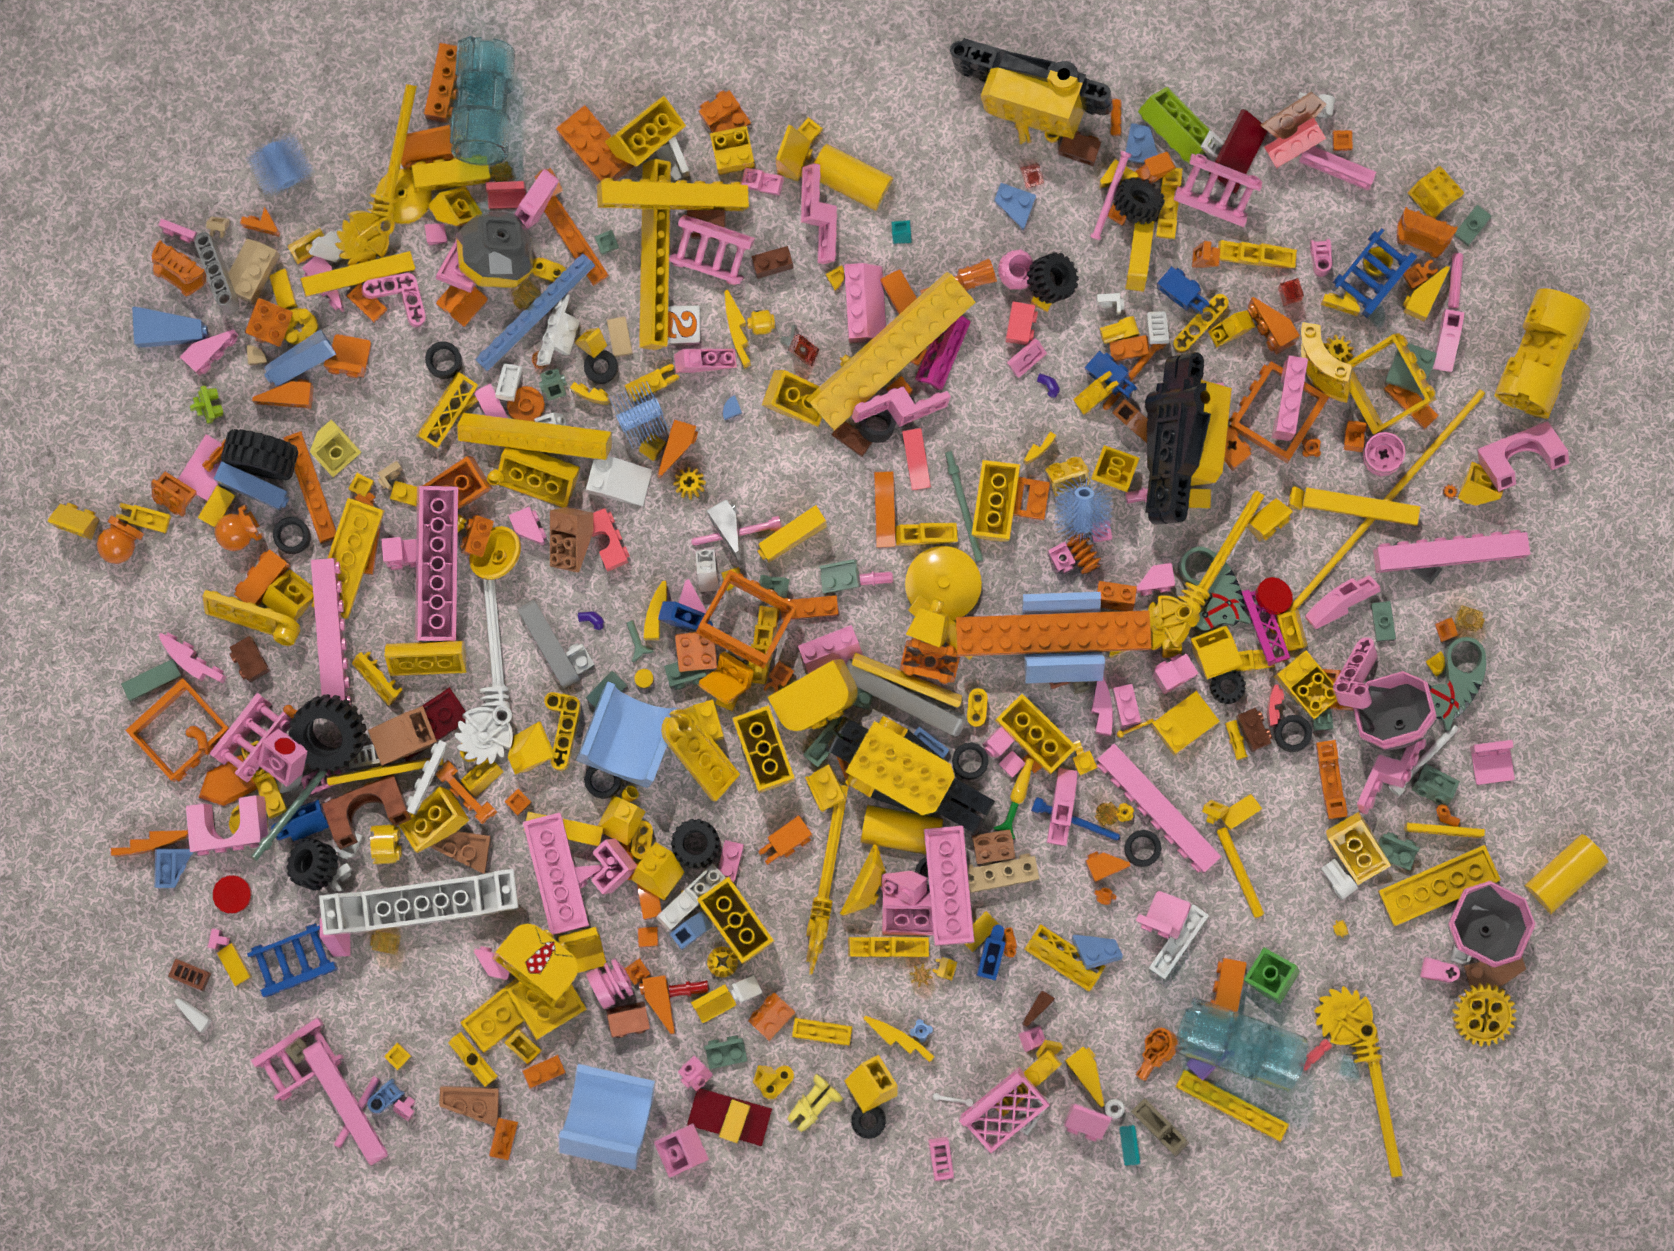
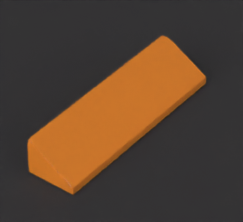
M901 269L880 279L899 314L917 299Z

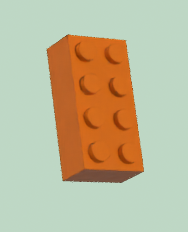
M585 105L556 128L560 138L599 183L605 178H612L614 181H617L634 167V165L617 158L605 143L611 135Z

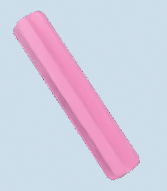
M1454 253L1452 255L1449 308L1459 307L1463 265L1462 253Z

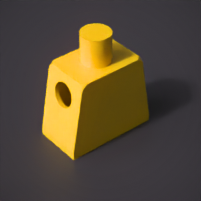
M933 598L930 607H920L906 635L939 648L944 646L949 615L941 612L944 602Z

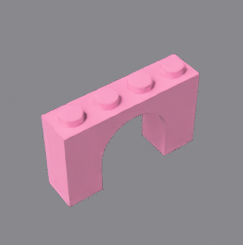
M1289 355L1283 365L1281 377L1283 390L1278 414L1274 419L1271 438L1291 441L1296 434L1308 358Z
M1548 421L1477 449L1479 463L1498 492L1516 485L1515 471L1508 460L1518 452L1532 451L1538 453L1544 458L1551 470L1569 464L1568 450Z
M250 796L239 798L240 825L237 832L227 839L220 837L214 828L212 804L203 803L186 806L190 852L197 853V856L209 855V851L225 853L229 848H232L233 851L244 850V846L249 845L250 848H258V843L263 837L266 838L268 835L265 797Z

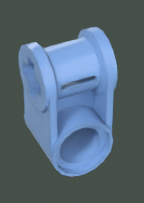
M393 1078L368 1100L367 1105L371 1112L382 1113L405 1095V1092H401L396 1086ZM376 1099L382 1101V1107L379 1110H375L372 1107V1103Z

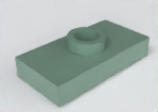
M1476 205L1457 229L1454 236L1469 246L1492 215Z
M1391 601L1371 603L1376 642L1395 640L1396 635Z

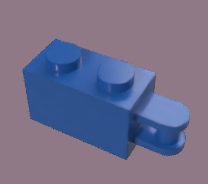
M1171 266L1157 282V289L1186 312L1189 308H1192L1201 315L1203 313L1202 310L1208 307L1210 303L1201 296L1200 285L1192 279L1190 281L1186 278V274L1181 269H1175ZM1196 300L1199 301L1197 305L1194 304Z
M1098 351L1084 367L1086 373L1096 380L1110 371L1112 375L1105 381L1107 386L1116 380L1119 383L1112 390V394L1116 396L1120 392L1129 399L1133 390H1137V387L1129 381V370L1124 365H1117L1113 362L1114 358L1108 353L1103 354L1101 351Z
M663 601L658 620L687 632H696L705 613L676 601ZM709 620L708 624L713 626L712 621Z
M319 799L300 806L276 836V839L282 840L291 836L294 842L329 828ZM275 823V824H273V825L271 826V830L274 828V826H275L277 823Z
M995 925L990 938L985 939L976 976L996 981L1006 943L1002 942L1003 926Z

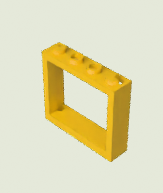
M1400 333L1389 336L1347 362V364L1352 365L1350 393L1373 435L1382 433L1437 400L1434 388L1426 381L1425 372L1419 368L1416 363L1417 358L1415 354L1410 352L1407 346V339ZM1395 343L1425 399L1389 421L1382 423L1353 368Z

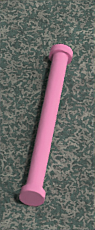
M1124 151L1120 153L1121 158L1094 232L1090 235L1094 239L1101 240L1102 238L1100 235L1128 158L1132 156L1130 153Z

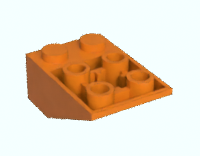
M1252 297L1247 306V311L1250 317L1257 322L1258 325L1256 327L1260 335L1266 337L1268 349L1271 352L1274 351L1277 355L1295 345L1300 335L1292 321L1257 298Z

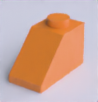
M1098 851L1087 855L1088 859L1085 860L1094 882L1131 866L1128 861L1104 852L1099 854Z

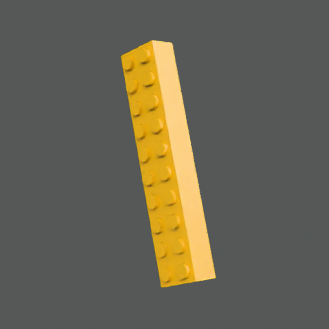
M944 273L806 399L807 402L835 431L853 414L857 404L861 402L866 403L976 302L951 273Z

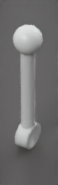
M938 1093L933 1094L935 1101L940 1099L966 1104L968 1107L973 1105L971 1099L962 1100L940 1096Z

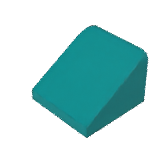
M910 220L891 221L893 244L911 243Z

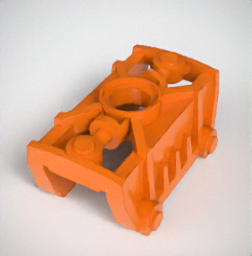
M1405 207L1397 224V243L1410 245L1430 253L1431 257L1438 258L1449 246L1458 227L1446 224V221H1438L1432 216L1423 215L1418 210L1415 212Z
M162 240L158 241L152 253V263H154L153 275L158 278L162 277L180 289L185 296H189L202 288L207 278L204 268L201 269L187 255L179 253L172 246L168 247Z
M912 638V640H907L905 643L899 670L903 671L907 676L916 674L938 679L940 683L948 684V682H955L960 656H957V650L954 646L949 645L939 648ZM907 647L919 649L923 655L913 656L912 653L907 651ZM929 656L934 657L936 660V664L933 667L925 665V659ZM944 656L955 657L957 662L947 664L940 658ZM915 660L916 664L921 665L912 667L903 664L904 662ZM946 667L954 673V676L940 673L938 669Z

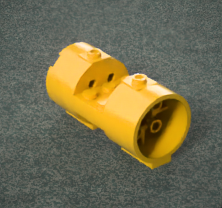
M1548 288L1538 289L1522 325L1526 332L1522 337L1515 357H1510L1507 361L1494 397L1504 405L1513 409L1515 407L1523 410L1526 414L1532 415L1535 418L1548 419L1562 386V372L1571 350H1577L1589 321L1591 308L1585 302L1570 294Z

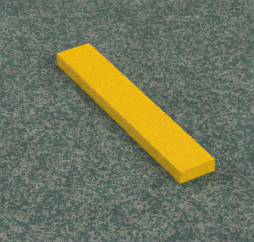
M411 251L302 277L300 280L305 297L365 283L372 279L415 270Z
M1306 487L1303 507L1412 526L1418 525L1421 506L1308 487Z
M856 652L854 654L852 665L954 707L959 708L962 695L918 677L907 676L903 671Z
M432 757L327 776V782L331 786L423 769L426 761H430ZM442 758V760H441L439 766H441V765L443 764V758Z
M1183 1070L1175 1086L1281 1142L1289 1126L1288 1123L1205 1080L1202 1081L1198 1076L1186 1070Z

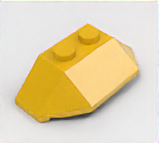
M873 844L840 912L841 916L869 908L871 904L875 905L879 894L876 892L879 886L882 887V875L886 874L877 845Z

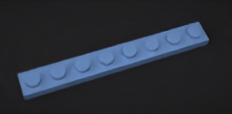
M584 254L578 257L475 360L488 371L595 264Z

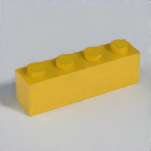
M474 155L468 159L456 157L452 161L439 159L427 164L426 162H417L411 167L414 192L480 185L490 182L487 156L482 157V155Z

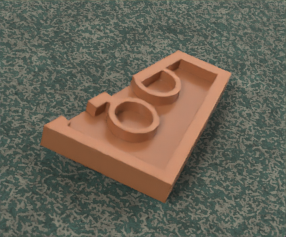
M1311 91L1260 125L1277 139L1280 137L1281 139H1286L1298 131V126L1311 118L1315 119L1327 104Z
M457 831L430 846L486 874L491 836Z
M1522 956L1520 960L1495 968L1483 962L1463 966L1470 990L1471 985L1478 989L1479 983L1484 988L1487 983L1491 985V989L1494 985L1500 988L1526 970Z
M440 1086L439 1106L496 1127L499 1113V1088Z

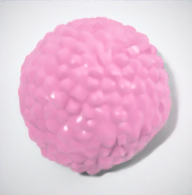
M1022 249L1013 250L1004 255L998 265V274L1002 283L1012 290L1025 289L1030 286V284H1027L1029 279L1027 272L1030 271L1028 268L1033 264V258Z

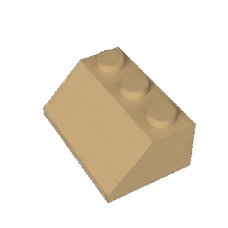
M246 239L228 273L237 297L255 305L280 257L277 250L261 242Z

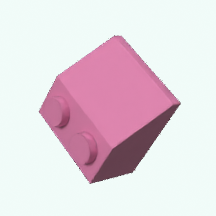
M694 1124L654 1141L669 1178L709 1160Z

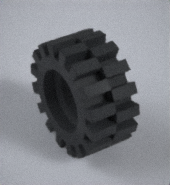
M1232 670L1213 677L1210 688L1214 699L1218 700L1219 703L1233 704L1238 701L1246 690V682L1243 675L1241 676L1240 672ZM1225 679L1232 680L1235 684L1234 692L1230 694L1224 693L1220 687L1221 682Z
M878 1106L865 1113L862 1112L860 1107H857L852 1114L851 1125L858 1136L872 1139L883 1132L886 1126V1117L883 1110ZM866 1113H871L876 1118V1125L871 1129H866L861 1124V1118Z

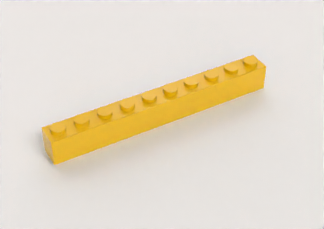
M653 159L643 163L642 179H649L651 182L669 180L670 183L671 162ZM642 209L639 348L658 350L668 346L670 210Z

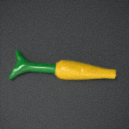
M1030 758L1026 759L1025 765L1011 791L1010 799L1012 803L1005 822L993 828L995 831L1011 830L1012 839H1016L1012 824L1018 806L1024 802L1028 790L1031 769L1034 760Z

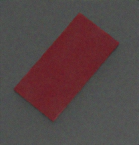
M1241 109L1215 163L1247 174L1268 132L1260 125L1262 122L1246 109ZM1218 175L1216 181L1225 188L1229 179ZM1236 182L1232 194H1237L1241 186L1240 183Z
M450 687L422 705L437 742L458 729L459 721L465 723L463 714L466 713V710ZM425 750L406 756L404 759L407 762Z
M702 1088L696 1092L687 1126L694 1124L695 1128L720 1135L731 1101L735 1100L750 1106L739 1140L758 1146L763 1145L773 1108Z

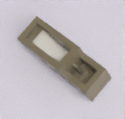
M1145 1098L1131 1111L1175 1157L1189 1144L1188 1140Z

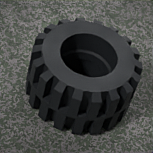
M1057 252L1034 260L1033 264L1029 266L1028 269L1030 271L1027 272L1029 277L1027 284H1030V291L1034 292L1033 296L1035 298L1039 297V301H1045L1046 304L1055 303L1069 298L1075 293V288L1078 287L1077 281L1079 280V276L1076 274L1078 270L1074 268L1075 264L1073 261H1069L1070 258L1068 256L1064 257L1063 253L1057 254ZM1050 272L1055 277V284L1051 280Z
M689 819V821H684L680 826H677L676 831L672 834V852L677 860L686 867L694 869L703 868L717 858L720 851V838L715 828L707 821ZM694 832L703 834L707 839L706 850L699 855L688 853L684 846L686 837Z
M306 838V840H301L291 850L290 857L287 859V875L294 884L313 891L322 890L323 887L326 888L329 882L333 881V876H336V868L339 865L337 863L339 860L338 855H336L337 852L331 845L316 839Z

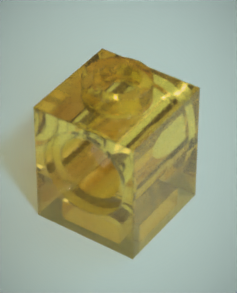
M527 279L511 294L514 299L512 303L519 310L522 308L526 310L541 295V292Z
M1461 605L1458 608L1454 624L1456 627L1475 633L1483 627L1485 618L1482 616L1484 612ZM1466 615L1474 617V624L1467 623Z
M376 931L375 935L372 934L370 946H372L374 951L397 955L401 936Z

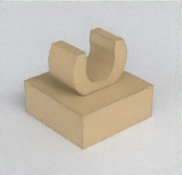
M211 216L206 221V229H211L209 232L210 236L213 237L215 230H218L220 238H223L226 233L225 230L229 227L230 219Z

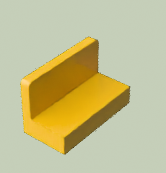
M726 984L691 1002L702 1023L736 1006V1002Z

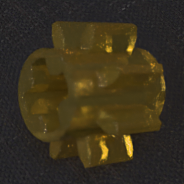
M497 161L494 166L490 167V177L495 182H508V179L513 178V168L508 165V161L503 163Z
M1112 802L1108 804L1101 803L1096 808L1097 815L1094 817L1102 826L1106 824L1113 825L1117 822V813L1120 811Z
M923 963L921 968H917L914 965L916 971L909 973V975L914 976L911 983L918 982V988H920L921 983H925L928 986L927 979H933L932 976L928 975L931 968L924 969ZM917 971L921 973L926 972L924 981L916 979Z

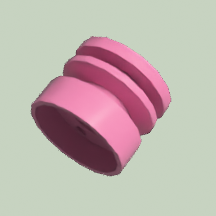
M1389 432L1378 433L1367 442L1363 452V462L1367 470L1372 474L1389 476L1395 473L1403 463L1405 446L1402 440L1395 434ZM1383 451H1384V452L1387 453V454H1386V457H1388V458H1384V459L1382 460V459H1380V457H1381L1380 454H1382Z
M616 958L611 960L614 969L611 970L608 963H605L606 973L602 974L598 968L586 973L588 981L603 1009L616 1004L614 998L616 993L624 1000L625 996L622 991L624 989L629 996L634 994L632 982L626 970Z

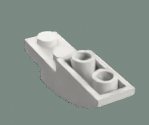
M712 864L670 903L656 919L670 932L699 905L697 901L699 897L722 882L726 877Z

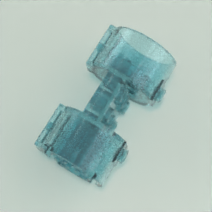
M473 36L458 41L455 75H457L456 84L459 88L458 107L452 110L450 143L453 156L465 163L495 165L505 161L508 157L511 119L506 113L507 94H510L513 89L515 49L505 41L493 38V41H482V37L475 38Z
M1194 997L1191 1000L1193 1005L1191 1008L1186 1009L1177 1032L1176 1039H1178L1179 1045L1175 1046L1176 1053L1286 1093L1291 1091L1299 1076H1301L1307 1059V1037L1198 997Z

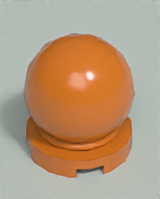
M247 505L239 507L238 514L231 513L223 516L215 526L214 535L217 543L228 551L244 549L249 545L251 538H254L256 541L264 538L263 533L259 534L257 530L260 526L251 511H246Z
M111 515L107 521L111 524L110 528L103 530L98 537L96 545L98 553L103 560L111 564H120L126 562L133 555L135 549L134 540L137 538L141 541L144 533Z

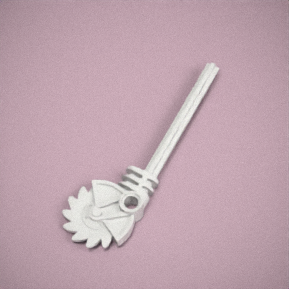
M483 579L492 687L479 689L481 694H485V697L480 698V700L485 701L486 704L464 713L465 723L462 721L458 722L461 733L454 734L455 738L462 743L457 746V749L468 752L465 755V759L477 758V765L484 762L486 758L492 764L496 754L503 757L504 748L509 750L513 740L512 728L509 723L512 718L510 703L505 701L509 699V696L505 694L508 691V687L504 685L495 580ZM497 713H504L506 720H498Z

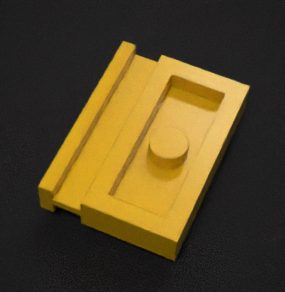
M828 764L812 773V775L805 777L820 811L824 812L826 809L847 799L831 765Z

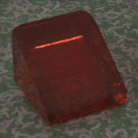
M1038 163L1020 168L1026 189L1044 184L1041 168Z

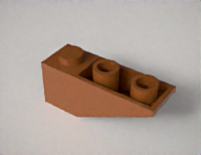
M1124 399L1112 413L1147 443V417L1127 399Z

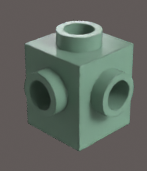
M558 368L547 370L545 373L540 374L542 381L539 382L541 392L546 393L548 401L566 396L564 386L567 385L564 374L560 375Z

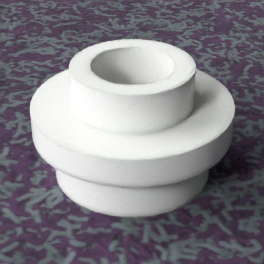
M1109 1100L1105 1105V1113L1107 1116L1112 1117V1119L1120 1118L1124 1113V1105L1120 1100ZM1113 1105H1116L1118 1107V1111L1116 1113H1113L1111 1111V1107Z

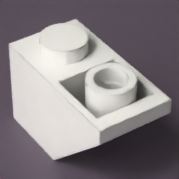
M330 231L325 236H319L314 239L309 253L335 263L342 260L343 258H340L339 255L343 251L335 246V243L341 242L337 236V231Z
M715 549L696 551L697 577L700 592L719 590Z
M754 975L732 985L734 989L731 992L735 1001L740 1000L742 1004L763 994Z

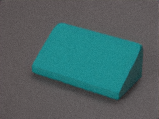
M1136 1126L1119 1127L1124 1165H1140Z

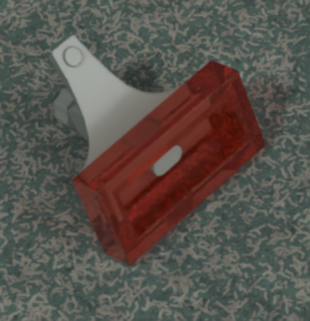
M794 324L791 326L790 338L782 336L780 342L783 345H787L789 347L788 351L803 363L813 366L820 349L801 334H798V328Z

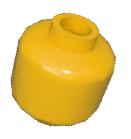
M769 310L752 311L750 317L747 318V328L751 329L754 335L770 334L772 329H775L774 314H771Z

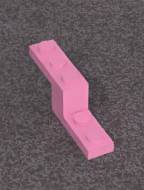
M811 164L803 167L801 222L819 226L818 263L827 264L834 262L836 256L837 206L819 202L820 165Z
M904 387L894 388L885 395H877L866 403L861 402L857 404L854 408L852 419L857 423L888 409L898 426L901 427L947 407L951 396L948 391H945L943 393H936L929 399L919 400L914 404Z
M1425 738L1412 746L1406 747L1401 761L1378 755L1357 802L1360 813L1367 815L1369 809L1373 808L1377 792L1381 791L1383 783L1404 788L1406 782L1410 781L1413 766H1416L1418 763L1420 750H1423L1425 747Z

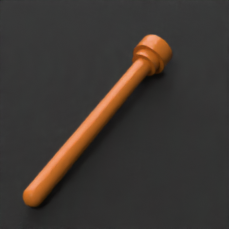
M1150 344V355L1142 356L1129 372V381L1132 382L1155 352H1159L1160 349L1163 350L1167 344ZM1118 392L1116 396L1111 394L1103 404V409L1109 410L1121 393Z

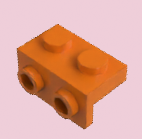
M478 515L472 516V519L469 518L465 527L468 530L466 537L463 536L460 542L461 553L482 557L494 521Z
M772 993V995L764 1000L761 1007L751 1014L748 1022L770 1041L796 1012L777 994Z

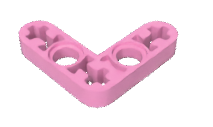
M404 273L368 280L363 284L362 294L368 299L401 293L408 323L412 327L423 325L425 312L417 280L413 274ZM405 279H408V281H412L410 286H407V284H401L400 289H398L397 280H399V283H403ZM387 281L392 282L394 289L386 290L384 283ZM378 283H380V288L375 289L373 293H370V291H366L369 285H371L372 288H378ZM407 297H416L417 303L414 305L409 304ZM419 307V309L416 310V314L418 317L421 318L419 322H416V320L412 318L414 317V309Z

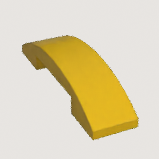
M1176 168L1162 177L1160 194H1164L1163 199H1165V202L1157 218L1156 237L1175 239L1179 202L1174 200V195L1177 187H1181L1183 168Z

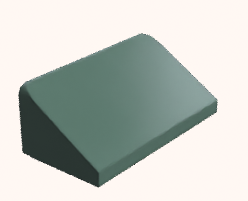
M613 671L586 697L587 701L595 708L607 682L615 684V687L621 692L628 686Z

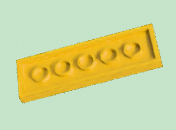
M347 498L328 558H337V562H340L341 573H338V581L342 582V592L339 594L340 600H343L344 611L341 612V617L349 619L385 512L383 509L351 498Z
M1483 845L1383 888L1378 893L1394 927L1459 899L1466 888L1488 881L1496 883L1501 881L1486 846Z

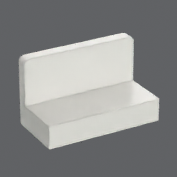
M673 137L669 140V144L660 147L656 151L659 160L671 162L670 183L690 176L676 137Z

